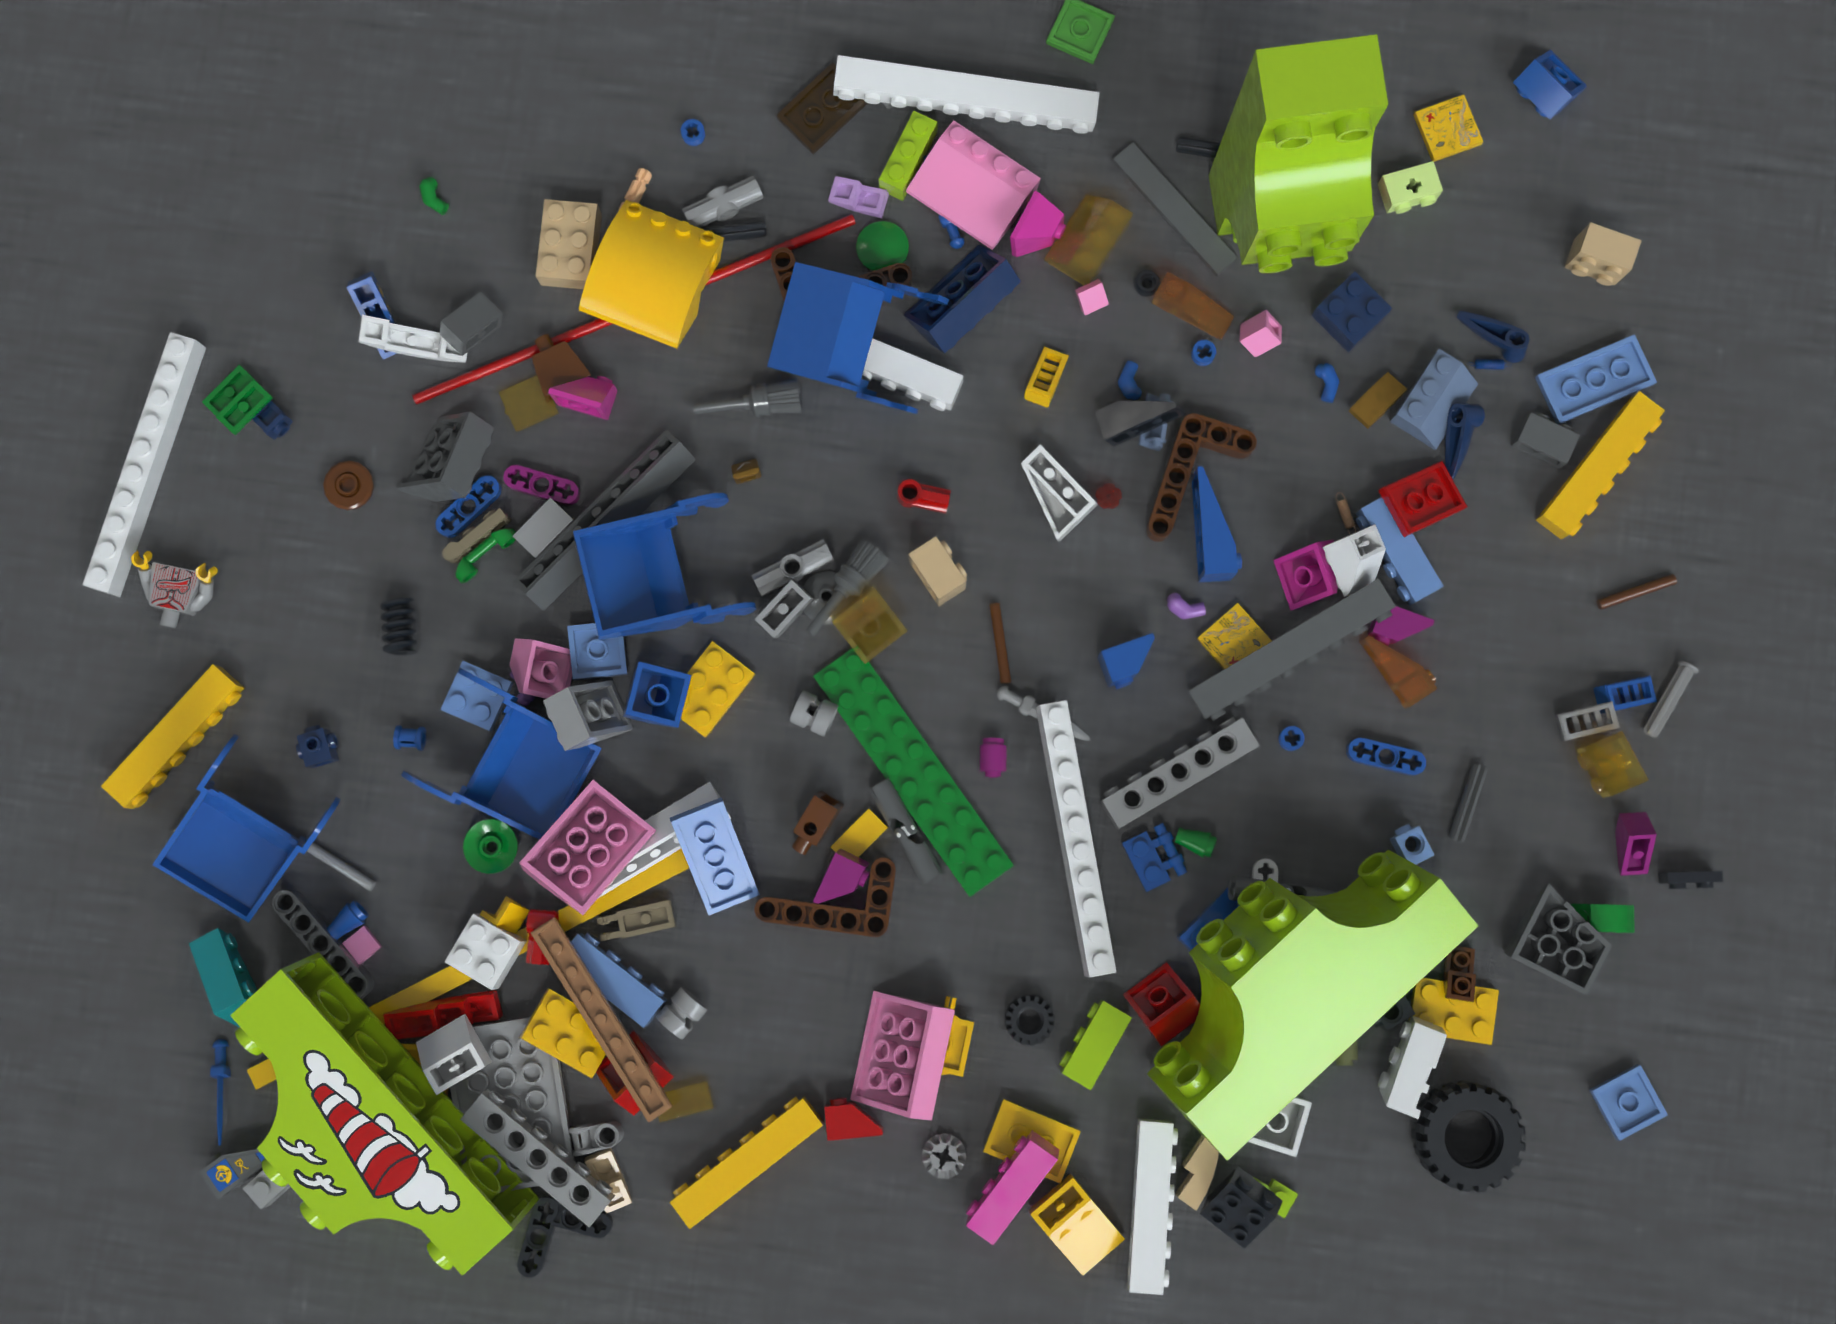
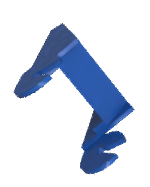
M795 262L767 367L857 392V398L917 414L919 410L917 408L876 397L877 392L867 389L869 381L861 379L882 302L891 303L892 296L903 299L905 294L948 305L949 299L936 294L920 292L918 288L887 282L885 287L871 280Z
M712 493L675 502L665 510L573 531L599 640L676 629L693 620V623L700 624L723 622L726 615H747L756 610L754 602L738 603L716 609H711V605L699 607L698 602L690 605L688 602L670 529L678 525L676 516L695 515L699 506L719 508L729 502L727 494Z
M459 668L457 673L505 697L502 703L506 704L503 711L506 715L467 786L463 785L459 792L451 794L428 780L426 782L403 770L401 776L420 788L453 804L460 805L464 802L540 840L573 803L602 748L595 744H590L565 751L558 741L557 732L552 721L517 704L518 698Z
M234 733L196 788L201 793L152 865L249 923L297 854L300 852L304 855L341 799L335 797L307 839L302 835L298 839L213 787L215 782L210 779L238 740L239 736Z

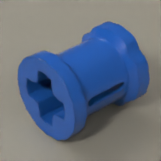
M401 725L395 727L393 736L395 749L412 747L417 748L419 751L424 750L426 744L425 727L420 726L418 729L403 728Z

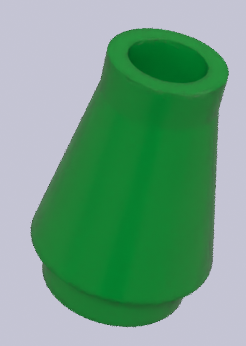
M1179 828L1175 843L1180 844L1202 858L1204 856L1211 858L1217 837L1212 836V832Z

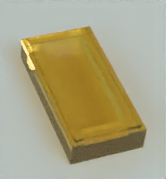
M708 1081L666 1091L665 1093L673 1107L658 1116L659 1122H664L713 1109L714 1105Z

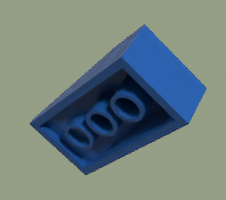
M1199 466L1191 477L1198 583L1231 581L1238 573V569L1242 568L1241 553L1236 552V544L1203 466Z

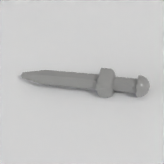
M1002 686L998 689L997 697L1000 701L1004 699L1017 706L1020 714L1024 716L1029 714L1038 719L1036 707L1039 704L1035 703V698L1031 696L1023 698L1008 690V686ZM1071 722L1073 736L1089 741L1090 737L1076 724Z

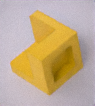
M506 896L495 915L484 910L481 911L480 915L493 925L516 934L528 915L529 909Z

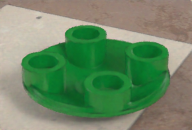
M878 221L866 226L859 234L856 243L858 258L870 272L896 263H904L909 250L908 239L904 231L896 224L887 221Z

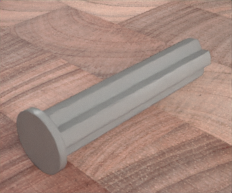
M1678 661L1679 667L1643 728L1645 734L1653 738L1659 736L1691 678L1699 672L1695 666L1685 661Z

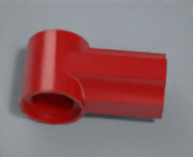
M907 479L898 487L897 500L906 508L917 507L946 514L951 490L920 484L913 479ZM906 488H912L916 491L917 496L913 499H906L902 495V491Z
M529 910L526 930L529 933L526 963L550 965L531 932L554 917L559 922L558 911Z

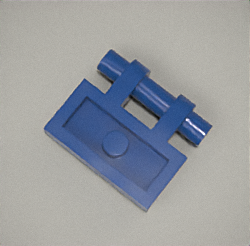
M1164 823L1154 827L1158 838L1152 841L1147 831L1121 843L1145 892L1170 881L1171 879L1166 870L1172 867L1177 876L1188 872L1183 863L1185 859L1182 853H1178L1172 841L1174 837L1171 831H1167ZM1161 845L1169 860L1163 863L1155 849Z

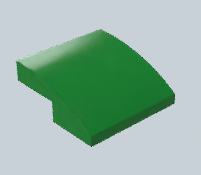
M238 365L202 403L236 436L273 397L241 365Z

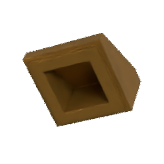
M751 459L731 466L736 484L762 477L757 459Z

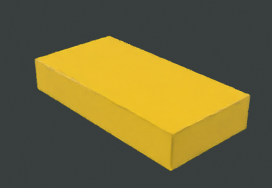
M868 808L831 848L835 852L843 849L860 857L888 827Z

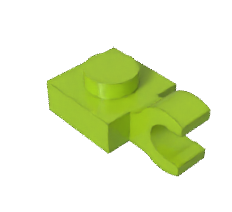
M1253 1176L1255 1180L1268 1190L1274 1192L1283 1201L1278 1215L1285 1218L1298 1193L1273 1178L1269 1185Z

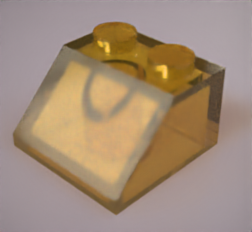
M873 586L830 618L864 664L908 631Z
M1623 731L1604 735L1576 749L1579 754L1577 758L1581 767L1584 770H1588L1592 778V788L1602 798L1611 797L1649 780Z

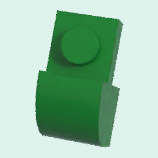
M1570 904L1598 932L1635 933L1634 905Z

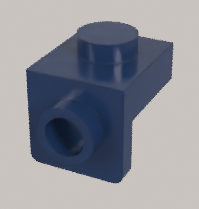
M272 400L252 419L273 440L284 436L289 431L290 425L294 422Z

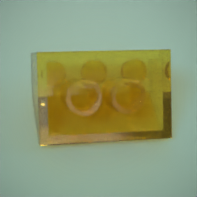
M1086 195L1067 223L1062 237L1056 240L1044 261L1084 286L1093 282L1130 225L1133 213L1111 199Z

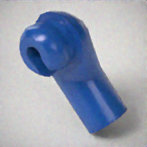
M1127 361L1118 379V386L1124 397L1136 401L1142 395L1141 388L1137 386L1134 380L1139 366L1132 361Z
M1320 363L1315 368V375L1318 378H1322L1325 383L1320 399L1324 402L1333 403L1339 386V378L1331 364Z

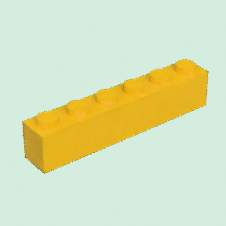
M1640 391L1631 396L1540 513L1536 521L1561 540L1568 535L1573 537L1583 525L1580 522L1585 514L1589 516L1599 503L1596 500L1600 494L1605 495L1615 484L1612 481L1617 473L1622 474L1631 463L1628 460L1633 452L1637 454L1647 441L1644 440V437L1647 433H1653L1662 423L1660 417L1665 410Z
M212 664L101 787L124 808L135 809L141 807L148 800L150 791L164 783L167 779L166 774L171 768L180 765L186 758L185 753L203 740L204 732L210 726H215L222 719V713L226 708L233 706L239 701L242 696L240 693L245 687L224 668Z
M795 1096L783 1106L786 1110L778 1117L775 1114L769 1116L761 1123L764 1128L758 1133L754 1134L753 1131H750L739 1140L741 1146L735 1151L728 1148L717 1157L719 1161L717 1165L713 1168H710L708 1165L695 1174L697 1180L690 1186L685 1182L672 1192L675 1197L670 1201V1204L689 1229L824 1125L825 1122L805 1096L800 1100Z

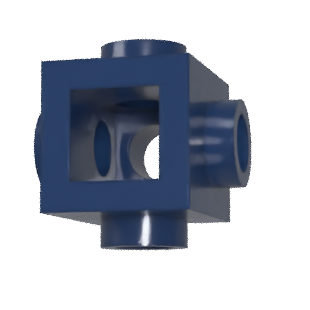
M316 725L304 729L305 733L297 736L298 744H296V751L299 758L304 760L305 767L314 769L339 761L336 748L339 747L335 733H331V730Z

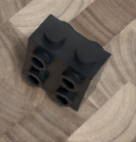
M1237 1166L1207 1197L1200 1215L1245 1249L1276 1218L1283 1201L1274 1192L1268 1190L1255 1180L1252 1175Z

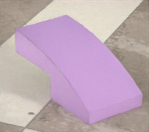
M835 176L828 201L845 209L882 218L889 193L885 189L862 185L858 180Z

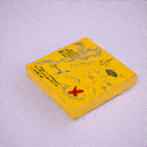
M1465 95L1421 109L1413 115L1430 158L1434 162L1480 146L1483 143Z
M1239 603L1233 606L1197 638L1223 669L1228 668L1272 642Z

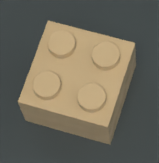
M1590 222L1574 239L1564 268L1571 270L1574 275L1581 277L1589 276L1597 279L1596 281L1602 285H1616L1632 270L1642 240Z
M935 536L909 553V563L939 607L965 590L967 573L959 562L954 564L952 561V551L944 540L940 542Z

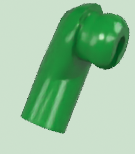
M433 177L423 179L419 185L423 203L439 214L444 215L449 209V204L436 196L437 180Z

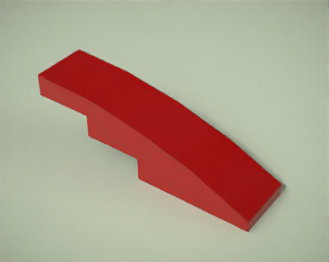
M497 990L443 998L385 1012L383 1018L386 1028L396 1039L428 1036L466 1014L472 1025L474 1022L499 1020L503 1013Z

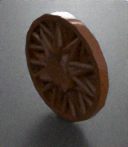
M339 462L331 467L325 476L323 483L324 494L329 502L339 509H358L365 505L372 496L374 490L373 477L369 470L358 462Z

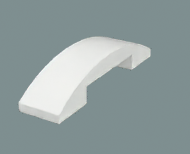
M366 315L361 317L358 342L414 357L448 362H466L467 353L462 356L438 332L389 323L390 320Z

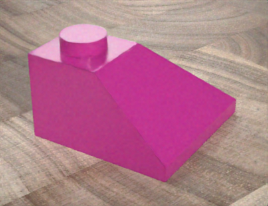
M1034 191L1010 236L1011 251L1015 257L1052 246L1055 239H1060L1066 229L1064 214L1037 191Z
M597 376L596 379L586 377L551 387L548 393L558 406L608 420L618 390L612 384V380Z
M1334 540L1316 542L1273 560L1291 611L1337 593L1336 577L1331 565L1326 560L1323 549L1324 546L1333 543Z

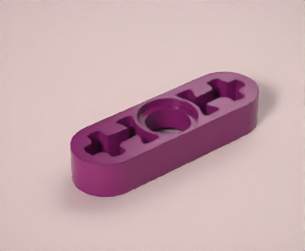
M512 465L504 472L505 484L514 491L545 500L551 498L555 503L565 506L574 505L580 498V489L571 480L520 465ZM517 472H520L524 479L529 480V489H526L528 486L526 482L517 481L514 484V481L510 478L511 475H516ZM541 478L549 481V488L545 492H537L535 490V483ZM555 482H558L556 486L562 490H567L568 486H570L571 491L574 492L573 496H568L567 499H564L562 493L554 491Z

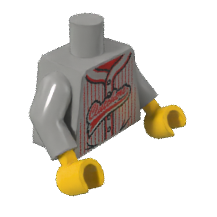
M138 550L132 555L131 561L134 566L138 567L141 584L149 605L163 610L160 625L176 628L180 614L194 616L197 611H200L213 598L214 580L212 577L218 572L215 566L210 568L208 572L206 571V563L197 567L196 571L155 562L151 566L148 564L152 559L150 551H146L143 554L144 559L139 556Z

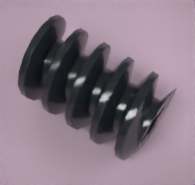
M394 598L380 604L381 610L386 611L381 615V620L387 622L381 626L382 631L387 632V634L382 636V641L389 643L383 646V652L398 656L418 653V651L410 649V646L417 644V640L409 639L410 635L417 633L415 629L408 628V625L416 623V619L408 617V614L415 612L414 608L407 607V604L415 601L413 598Z

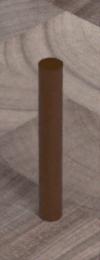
M1670 574L1596 600L1598 608L1602 610L1677 584V579L1674 574Z
M1000 603L989 604L1001 684L1011 683Z

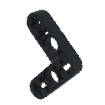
M552 1196L540 1198L533 1207L517 1263L518 1271L527 1278L535 1277L542 1271L555 1227L594 1238H602L613 1228V1219L610 1214H606L603 1211L595 1220L597 1221L602 1217L603 1223L607 1225V1228H603L598 1232L596 1231L597 1226L594 1224L590 1227L586 1225V1228H583L584 1223L581 1220L578 1224H570L566 1220L568 1209ZM547 1202L550 1203V1208L554 1210V1213H549L545 1220V1223H551L550 1227L544 1223H535L536 1219L538 1221L542 1220L544 1210L540 1209V1206H544ZM542 1229L546 1233V1241L543 1244L534 1243L531 1237L533 1230ZM533 1250H543L542 1254L537 1252L534 1258V1263L538 1264V1267H534L531 1271L527 1270L528 1265L524 1261L530 1259Z

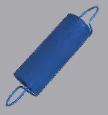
M1476 359L1475 365L1470 366H1474L1475 369L1504 370V363L1506 362H1504V359Z

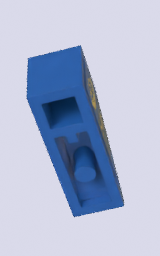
M373 271L348 281L346 288L361 317L366 315L390 320L389 323L397 324ZM377 348L382 359L397 354Z

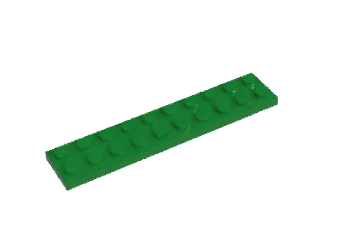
M857 645L813 676L829 700L839 705L837 711L885 779L889 778L905 807L969 897L1014 866Z

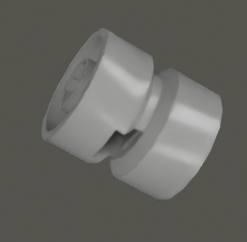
M803 690L794 707L790 722L802 728L810 726L811 732L825 737L832 725L839 705L825 699L820 702L818 701V696ZM810 710L815 711L814 716L809 714Z
M680 987L671 998L672 1004L665 1005L656 1018L670 1032L683 1040L693 1028L692 1022L699 1021L708 1008L695 995L684 987Z

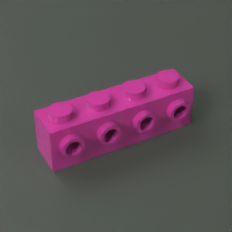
M1033 1130L1027 1137L1022 1136L1014 1147L1016 1151L1011 1159L1006 1157L998 1168L999 1175L995 1180L992 1178L988 1180L982 1189L984 1195L979 1201L973 1200L966 1211L968 1215L966 1226L992 1245L995 1244L1058 1160L1059 1149Z

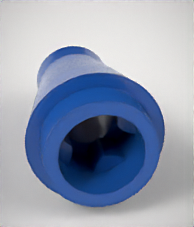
M354 900L351 903L345 904L326 929L334 939L338 940L341 936L366 923L365 919L369 917V914L359 902Z

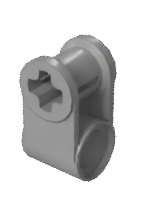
M615 1120L583 1124L568 1129L572 1135L574 1146L572 1156H581L611 1148L617 1145L624 1136L623 1126ZM606 1127L613 1129L615 1132L614 1141L605 1139L603 1131Z

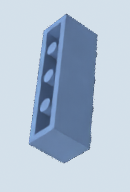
M1382 497L1361 508L1356 513L1358 517L1356 522L1361 530L1374 524L1376 525L1386 548L1382 559L1385 563L1383 568L1389 578H1394L1398 585L1397 592L1404 602L1407 601L1410 606L1444 587L1414 535L1411 534L1403 537Z
M587 932L586 935L582 933L577 934L571 943L606 999L643 1028L647 1027L666 1003L667 999L663 997L665 992L654 983H651L649 986L641 980L643 975L634 967L630 966L627 969L619 963L622 958L610 949L605 952L598 946L600 941Z

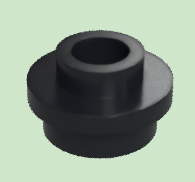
M1141 271L1134 279V289L1143 297L1155 295L1160 288V278L1153 271ZM1149 281L1152 286L1150 288L1143 287L1142 282Z

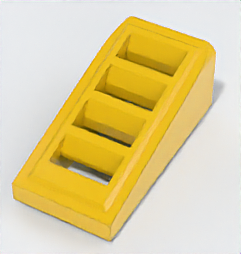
M1044 346L1026 387L1024 399L1044 407H1049L1069 355ZM1045 359L1059 363V366L1047 363ZM1041 369L1055 373V376L1041 371ZM1037 379L1051 383V385L1049 386L1047 384L1037 381Z

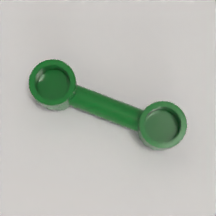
M511 528L494 531L470 553L464 556L456 569L455 576L458 581L464 584L471 580L478 572L473 563L497 543L502 549L511 546L516 541L513 537L516 531Z

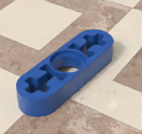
M492 476L479 478L472 485V489L466 498L457 499L438 516L436 520L437 531L447 538L458 536L500 497L502 492L500 483ZM494 483L492 486L494 492L492 494L484 493L481 496L484 502L481 504L473 494L476 492L480 496L485 491L484 484L492 485ZM467 500H473L476 504V508L471 514H465L462 511V504ZM455 510L465 519L461 522L457 518L452 524L454 526L452 531L449 529L443 530L446 527L444 524L445 520L451 522L457 517L453 514Z
M1365 738L1353 739L1346 747L1347 757L1355 763L1409 776L1420 774L1426 767L1424 755L1416 750ZM1361 743L1362 749L1371 751L1373 750L1372 746H1376L1372 755L1373 761H1369L1371 757L1369 754H1362L1359 758L1356 757L1357 752L1353 751V747ZM1382 749H1388L1393 754V760L1388 765L1383 764L1379 760V752ZM1415 756V761L1419 763V766L1414 767L1412 770H1410V765L1406 763H1399V768L1396 767L1399 758L1407 760Z

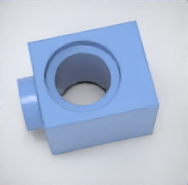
M1406 824L1394 830L1396 835L1389 838L1397 855L1415 865L1434 856L1420 826L1411 827L1410 824ZM1408 837H1412L1416 841V848L1413 852L1408 851L1405 847V840Z

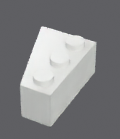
M1041 445L1021 463L1057 541L1060 542L1098 504Z
M1411 1016L1409 1022L1405 1021L1402 1025L1399 1035L1401 1041L1398 1047H1393L1389 1056L1391 1064L1388 1071H1383L1378 1087H1380L1379 1090L1387 1107L1418 1119L1421 1111L1416 1106L1421 1093L1427 1094L1430 1085L1426 1084L1432 1068L1436 1069L1447 1034L1442 1027Z

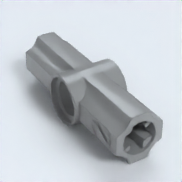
M751 176L730 187L720 186L713 189L707 194L706 198L683 208L682 211L690 225L701 228L716 220H728L734 217L739 212V209L764 197L754 176Z
M823 539L795 554L786 555L781 561L751 576L763 597L787 585L791 580H801L805 575L833 562L834 559ZM790 562H797L800 565V569L795 574H789L786 572V566Z

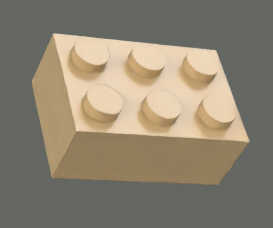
M544 199L536 278L541 286L584 289L589 270L599 246L602 213L598 204Z

